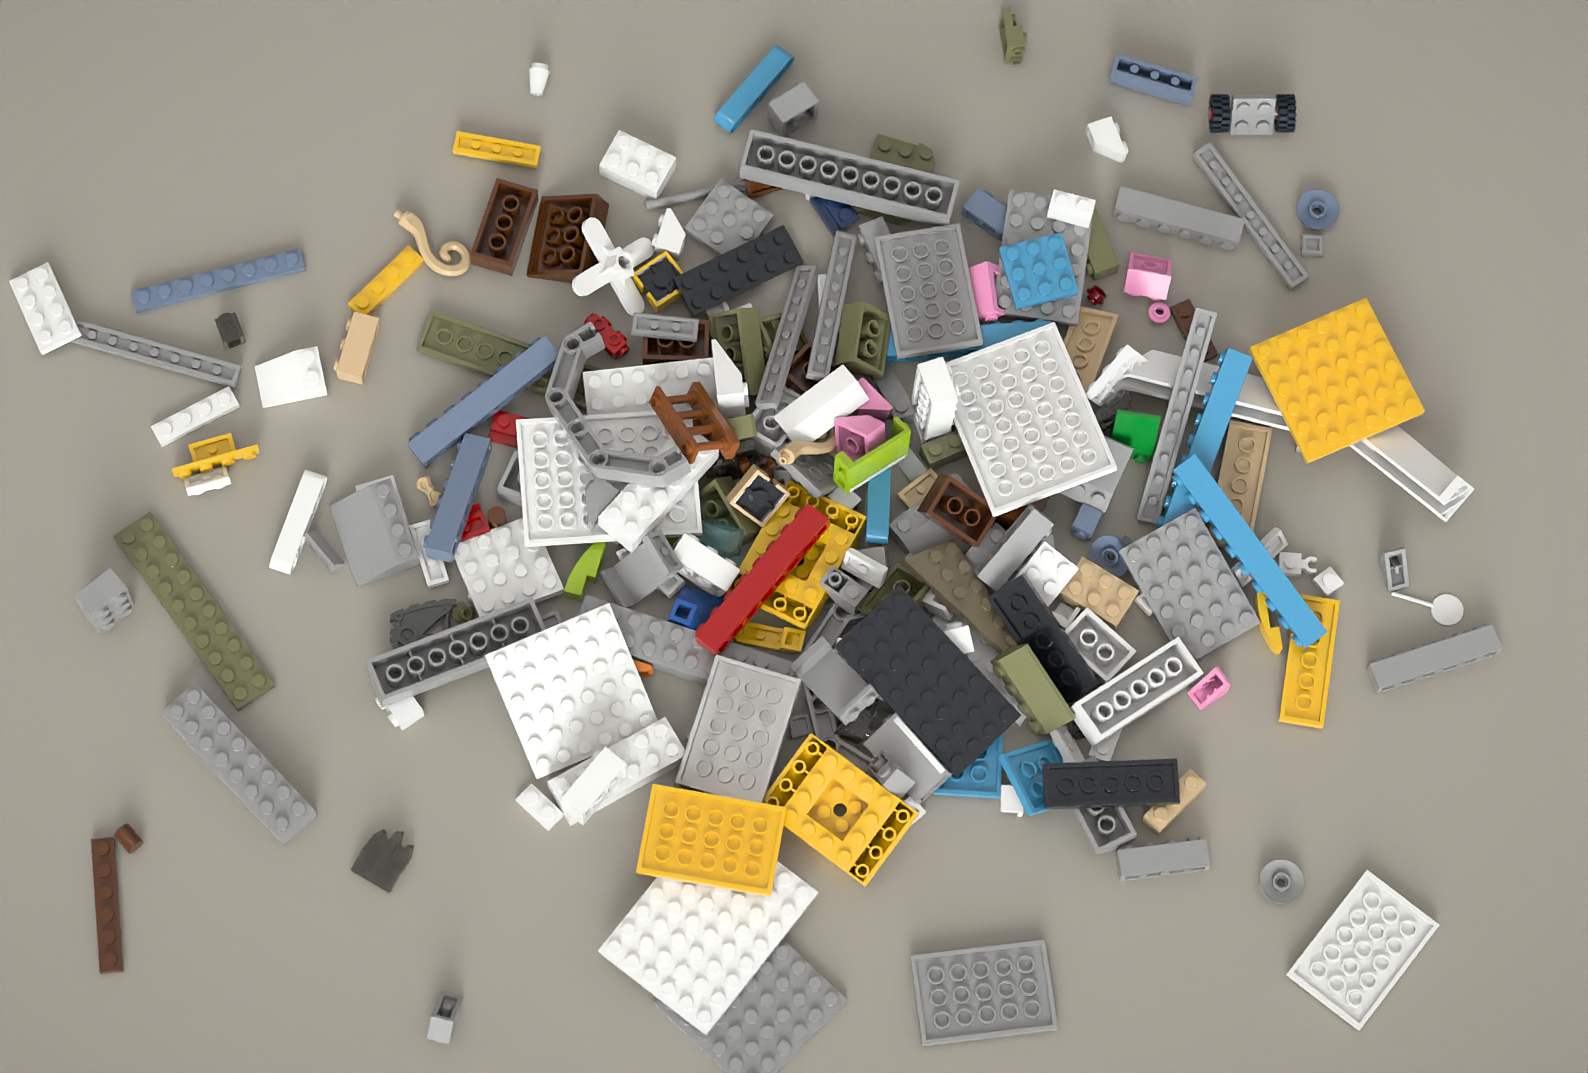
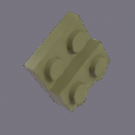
M1002 7L998 26L1005 64L1018 65L1023 62V54H1026V45H1028L1027 33H1023L1022 25L1016 26L1015 14H1011V8Z
M783 312L759 318L763 355L767 362ZM801 330L794 354H797L808 343L803 330Z

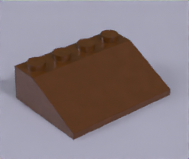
M598 194L541 196L527 276L572 283L577 275L599 263L582 232V224L588 218H596L605 229L609 203Z

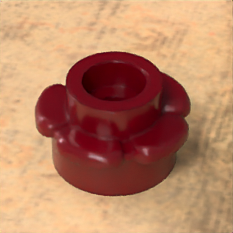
M1096 285L1091 289H1087V299L1094 305H1102L1107 297L1106 293Z

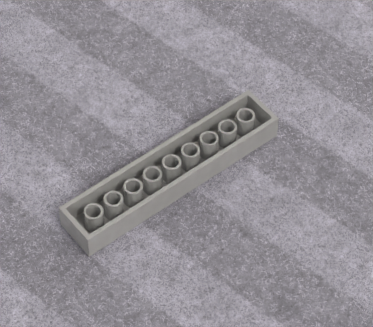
M750 129L739 173V178L938 227L950 224L960 180Z
M585 595L579 615L609 602ZM609 603L633 660L652 665L654 670L706 686L715 656L696 642V630ZM733 642L720 655L794 677L795 675L790 668L793 662Z

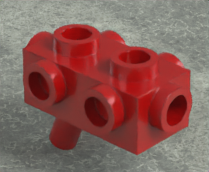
M591 313L585 319V324L592 322L596 333L599 332L603 339L604 350L614 360L619 356L621 358L629 352L630 348L627 346V338L620 331L615 332L610 327L612 324L606 317H600L596 313Z

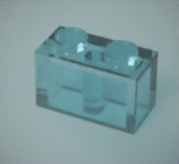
M711 517L701 519L702 536H696L700 540L699 543L705 547L710 546L714 548L723 559L740 556L745 530Z

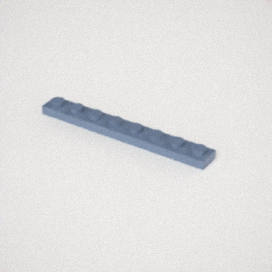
M300 248L132 290L131 295L137 314L306 270Z

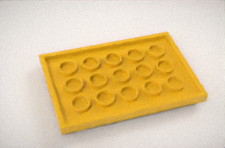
M653 784L636 873L771 897L787 807Z

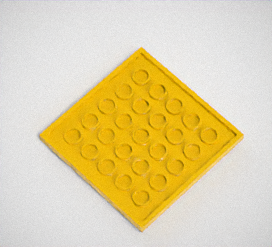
M1367 298L1249 348L1307 464L1420 416L1425 412Z

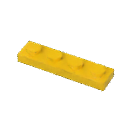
M460 131L456 132L453 146V154L535 169L538 167L541 146Z
M408 245L347 303L348 307L353 312L370 315L424 263L423 258Z

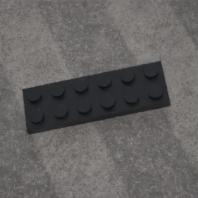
M782 225L674 277L672 282L693 318L802 265L804 261L787 229Z
M1025 573L987 597L1018 644L1029 645L1067 704H1070L1100 684V681Z
M1177 759L1042 764L1045 810L1180 804Z

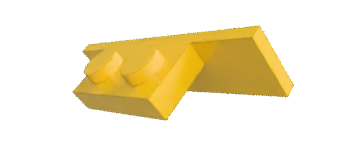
M231 433L192 443L188 446L193 463L172 468L174 477L186 478L191 476L192 472L199 470L207 472L216 465H232L235 463L234 460L241 458L243 460H250L260 453L258 444L236 450Z

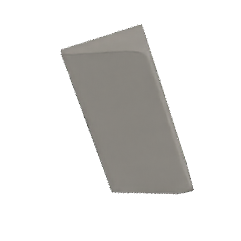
M312 531L304 534L307 545L331 573H334L345 564L320 532Z

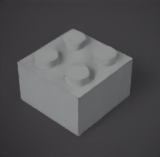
M805 82L799 85L794 84L786 93L778 94L770 100L768 105V121L779 136L787 137L817 118L819 101Z

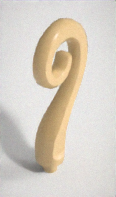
M398 209L395 212L394 217L399 219V225L414 236L423 260L433 271L444 276L455 277L462 275L469 269L471 265L470 251L464 244L458 241H449L440 247L439 256L445 263H450L451 256L448 253L450 251H456L461 256L458 264L447 265L438 260L433 254L422 221L409 210L404 213Z
M835 426L828 430L829 436L825 442L800 440L789 442L779 451V462L782 465L791 464L800 455H819L834 450L837 446ZM827 432L820 436L818 440L825 438Z

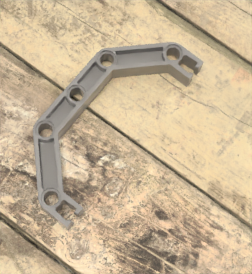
M589 322L568 334L562 341L545 394L550 412L595 477L653 487H666L691 472L688 460L685 456L682 457L681 450L677 445L657 457L605 449L573 402L586 359L605 349L599 332L596 333L592 322Z
M834 603L801 655L821 636L834 649L833 646L836 644L837 638L843 636L848 626L859 623L864 618L863 614L856 613L853 616L848 613L846 617H840L836 612L844 609ZM802 682L801 685L814 735L825 743L833 745L836 751L877 780L867 767L872 758L839 739L833 712L825 704L824 709H815L813 707L815 703L823 702Z

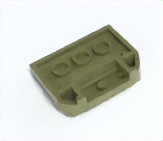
M877 134L870 156L871 159L933 174L934 156L931 148L920 142L918 145ZM854 206L856 214L874 219L883 216L885 222L894 225H903V223L912 221Z

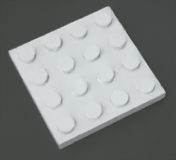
M523 518L491 529L490 532L462 541L458 545L454 560L479 617L529 598H533L534 602L538 603L564 593L563 585L546 547H525Z

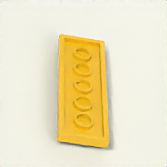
M1300 594L1327 633L1303 649L1302 646L1297 647L1291 639L1293 634L1290 631L1278 721L1322 729L1325 719L1340 600Z

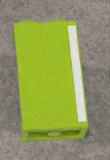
M895 417L893 419L891 439L855 462L843 451L835 455L833 481L846 495L908 456L911 435L908 424Z

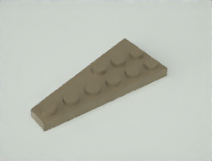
M953 538L908 557L900 563L906 569L909 567L917 575L915 578L921 583L924 581L932 589V593L957 616L961 615L968 621L967 625L972 630L976 629L984 636V641L998 654L1010 646L1019 645L987 599L990 596L989 592L977 577L974 569Z

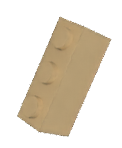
M354 312L353 317L348 319L346 324L347 337L342 338L340 344L341 357L336 358L334 365L338 379L363 385L381 326L378 317Z
M1190 768L1179 779L1180 804L1154 805L1144 815L1142 822L1159 836L1204 790L1207 783Z

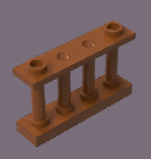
M692 382L688 393L684 395L666 396L660 386L655 387L649 403L689 464L694 463L699 451L719 449L725 459L734 458L740 441L700 382ZM688 403L693 410L676 412L673 405ZM698 418L703 425L686 427L682 420ZM709 434L713 441L697 443L693 435Z

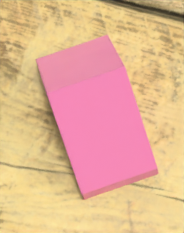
M1217 666L1187 694L1197 707L1202 710L1227 693L1231 683Z

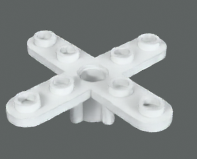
M596 218L586 219L582 224V232L599 263L573 279V291L579 296H586L610 282L628 314L634 316V312L642 313L645 303L631 276L635 274L633 270L635 266L653 255L654 246H652V242L648 238L642 237L624 248H615L601 222Z

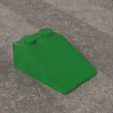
M1117 409L1109 438L1134 448L1130 459H1134L1135 462H1150L1161 416Z

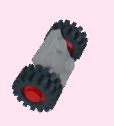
M1211 94L1208 118L1211 133L1230 132V135H1272L1273 124H1275L1276 133H1293L1295 131L1297 113L1294 94H1276V96L1275 94H1233L1232 106H1230L1229 94Z

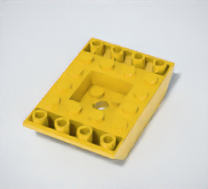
M789 480L785 487L790 492V495L764 527L761 528L727 593L738 586V581L744 573L748 574L754 561L758 557L762 558L767 552L766 548L770 542L776 541L779 538L782 528L786 524H791L795 519L796 512L809 503L829 518L830 527L803 557L804 563L796 566L760 608L805 630L817 619L825 601L829 597L819 584V581L832 565L843 572L844 569L841 567L846 551L850 547L856 549L867 517L824 496L816 499L807 492L805 487Z
M812 733L809 734L767 791L764 800L765 804L787 807L784 826L865 887L919 815L905 801L898 798L881 783ZM839 803L844 804L847 809L846 814L841 817L837 816L834 812L835 806Z

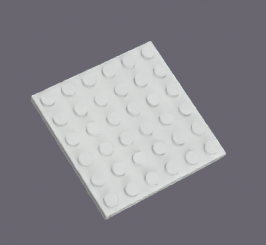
M609 603L485 654L487 663L536 779L591 757L597 750L602 751L604 747L609 748L658 721Z

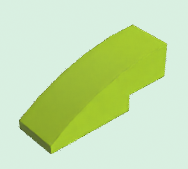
M607 542L593 543L582 555L568 578L564 589V598L581 602L587 582L596 584Z

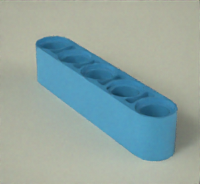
M774 46L721 107L713 121L732 134L789 69L794 61V57L780 46Z
M891 467L867 482L865 543L888 544Z

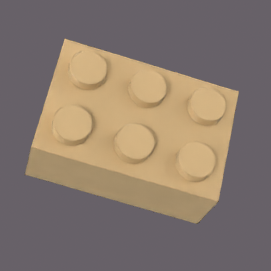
M1082 556L1077 564L1079 569L1061 590L1057 600L1074 610L1078 606L1081 608L1080 614L1086 608H1089L1113 631H1116L1134 603L1135 598H1137L1139 590Z

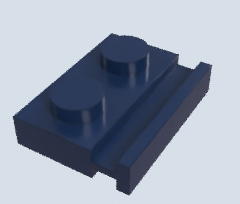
M816 196L809 200L832 236L835 235L836 231H842L860 219L849 204Z

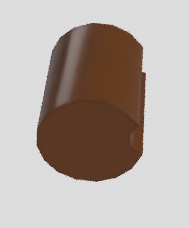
M499 506L490 508L487 517L491 529L507 524L506 512L503 508Z
M129 823L121 826L114 834V837L128 854L133 853L143 844V840Z

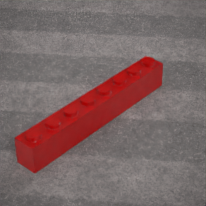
M809 503L796 512L795 519L790 525L786 524L782 528L781 535L776 541L770 542L766 548L767 552L762 558L758 557L754 561L748 574L744 573L741 576L738 586L725 595L721 606H716L710 613L709 620L705 624H700L696 629V642L713 656H720L830 527L829 518Z

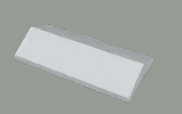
M841 365L773 416V418L791 442L796 440L814 442L835 426L834 419L837 417H847L867 402L869 398L848 369Z

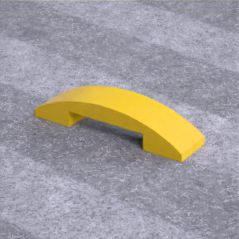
M1255 590V614L1261 622L1258 624L1259 630L1273 653L1280 654L1283 648L1280 628H1270L1268 609L1264 602L1266 597L1262 592L1258 594Z
M748 622L732 642L772 651L801 653L806 631L789 627L782 629Z

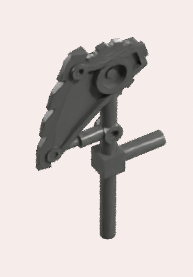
M442 599L438 602L436 600L426 601L422 605L420 603L414 604L405 611L403 608L390 614V623L393 621L397 623L394 625L395 628L390 631L392 647L397 649L434 635L426 634V632L444 616L445 621H443L442 631L450 629L451 622L449 621L452 607L456 606L457 599Z

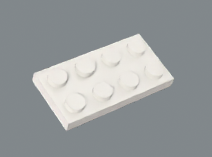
M49 262L9 281L42 355L82 336Z

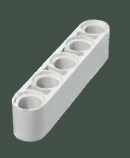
M309 470L304 471L274 549L269 566L271 569L290 575L293 573L305 542L304 534L309 532L327 483V476Z

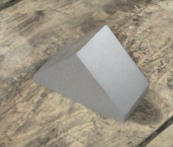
M1405 547L1384 551L1378 563L1387 590L1393 591L1408 587L1409 576Z

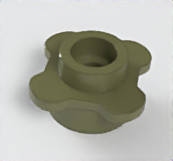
M460 601L457 603V607L454 608L452 617L456 623L463 624L471 621L472 616L475 614V609L465 605L464 601Z

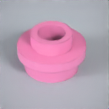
M1154 303L1149 308V318L1154 323H1165L1169 319L1170 309L1164 303ZM1156 310H1162L1163 314L1158 315Z

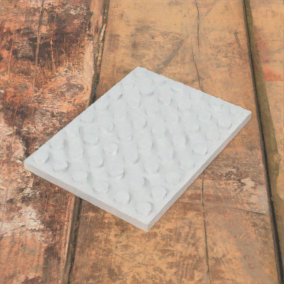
M1055 322L947 362L952 370V376H950L952 383L957 384L960 393L953 421L993 517L1117 471L1116 463Z
M677 409L676 412L688 411L692 409ZM655 411L583 415L605 449L655 456L671 438V435ZM550 417L516 420L525 547L617 541L598 525L593 531L588 529L584 489L590 480H595L597 477L592 474L556 419ZM693 419L682 420L693 427ZM606 480L608 483H610L612 486L618 489L620 493L629 484L626 482ZM698 481L650 533L661 530L666 538L681 537L684 533L702 536Z
M778 861L771 897L657 877L598 952L703 1034L707 1035L815 899L818 891Z

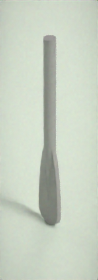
M737 177L728 182L738 191L746 192L745 182L742 178ZM715 186L645 201L646 210L706 197Z

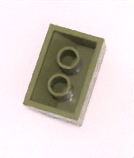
M863 300L844 305L835 365L838 367L844 365L850 373L884 376L891 328L889 314Z
M731 476L716 478L699 492L702 529L720 557L748 544L758 536L761 530L760 525L729 504L726 497L736 486Z
M896 563L886 574L883 585L879 589L875 587L858 609L865 617L897 585H900L924 610L926 606L922 600L930 590V587L924 581L921 583L916 579L917 575L913 571Z

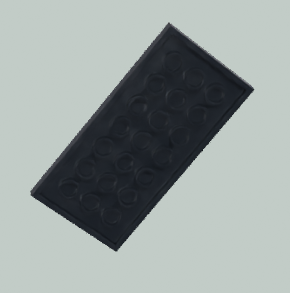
M897 585L833 646L862 678L873 686L878 695L956 777L1022 716L900 585Z

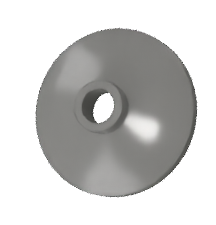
M1279 859L1271 861L1263 868L1259 877V885L1267 899L1274 903L1287 904L1293 902L1301 895L1304 888V876L1296 864L1288 860ZM1278 880H1282L1284 882L1283 887H1279L1277 885Z

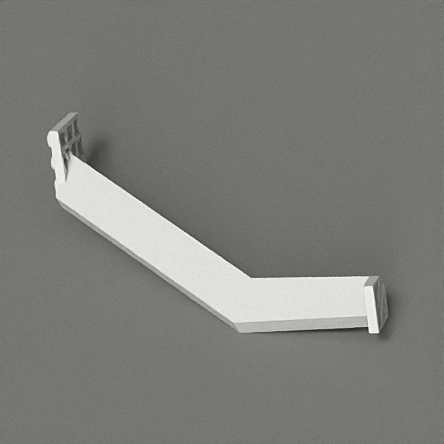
M1127 344L1117 352L1114 361L1102 370V375L1098 380L1089 385L1086 396L1111 414L1130 391L1170 400L1181 357L1156 350H1151L1142 355ZM1203 362L1191 406L1204 408L1205 405L1201 404L1206 392H1210L1212 387L1209 384L1213 372L1218 371L1219 366ZM1247 374L1231 416L1290 431L1263 377ZM1398 425L1350 445L1351 448L1445 522L1474 490L1471 485L1456 475Z

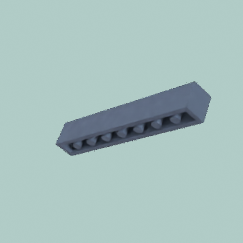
M546 336L533 340L529 345L530 348L525 352H518L512 358L513 361L507 366L505 364L500 366L495 371L496 374L493 377L482 380L478 384L479 388L474 392L469 391L461 397L460 403L456 406H449L443 412L444 415L438 420L437 418L431 420L423 432H416L409 438L410 442L407 443L409 449L425 468L456 445L459 440H462L465 433L470 434L554 368L559 352Z

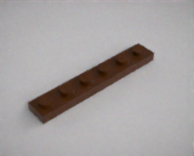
M114 837L91 839L100 974L124 972Z

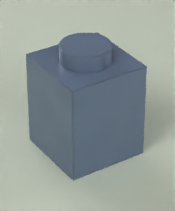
M1082 503L1070 532L1077 539L1090 541L1103 512Z

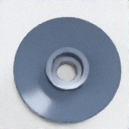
M1313 189L1305 192L1299 198L1296 211L1298 218L1305 226L1315 230H1323L1336 222L1339 215V205L1335 197L1329 192ZM1318 210L1320 215L1314 214L1313 211Z
M1113 535L1102 536L1091 545L1089 561L1118 578L1128 570L1118 551L1128 545L1119 537ZM1110 552L1115 554V559L1110 558Z

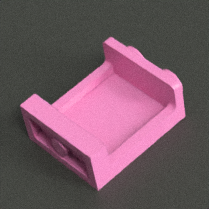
M986 261L970 267L969 274L979 323L998 320V317L1005 315V310L998 307L994 276L1000 274L999 265Z

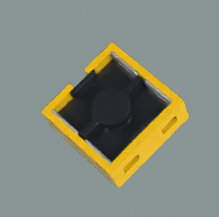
M667 251L635 271L634 276H631L641 294L643 292L647 294V301L656 313L680 298L672 279L683 274V271Z

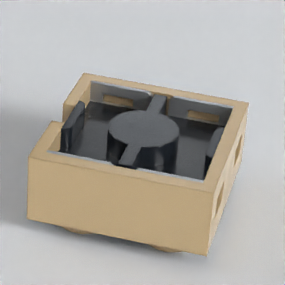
M753 464L726 498L729 504L763 528L788 498L790 492L774 478L770 481L768 474Z

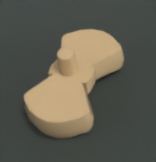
M430 476L420 477L416 483L417 489L427 495L431 506H437V501L439 497H443V493L437 491V488L432 485Z

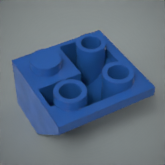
M685 585L675 601L669 615V622L696 630L700 624H705L709 620L712 610L716 606L720 607L724 600Z

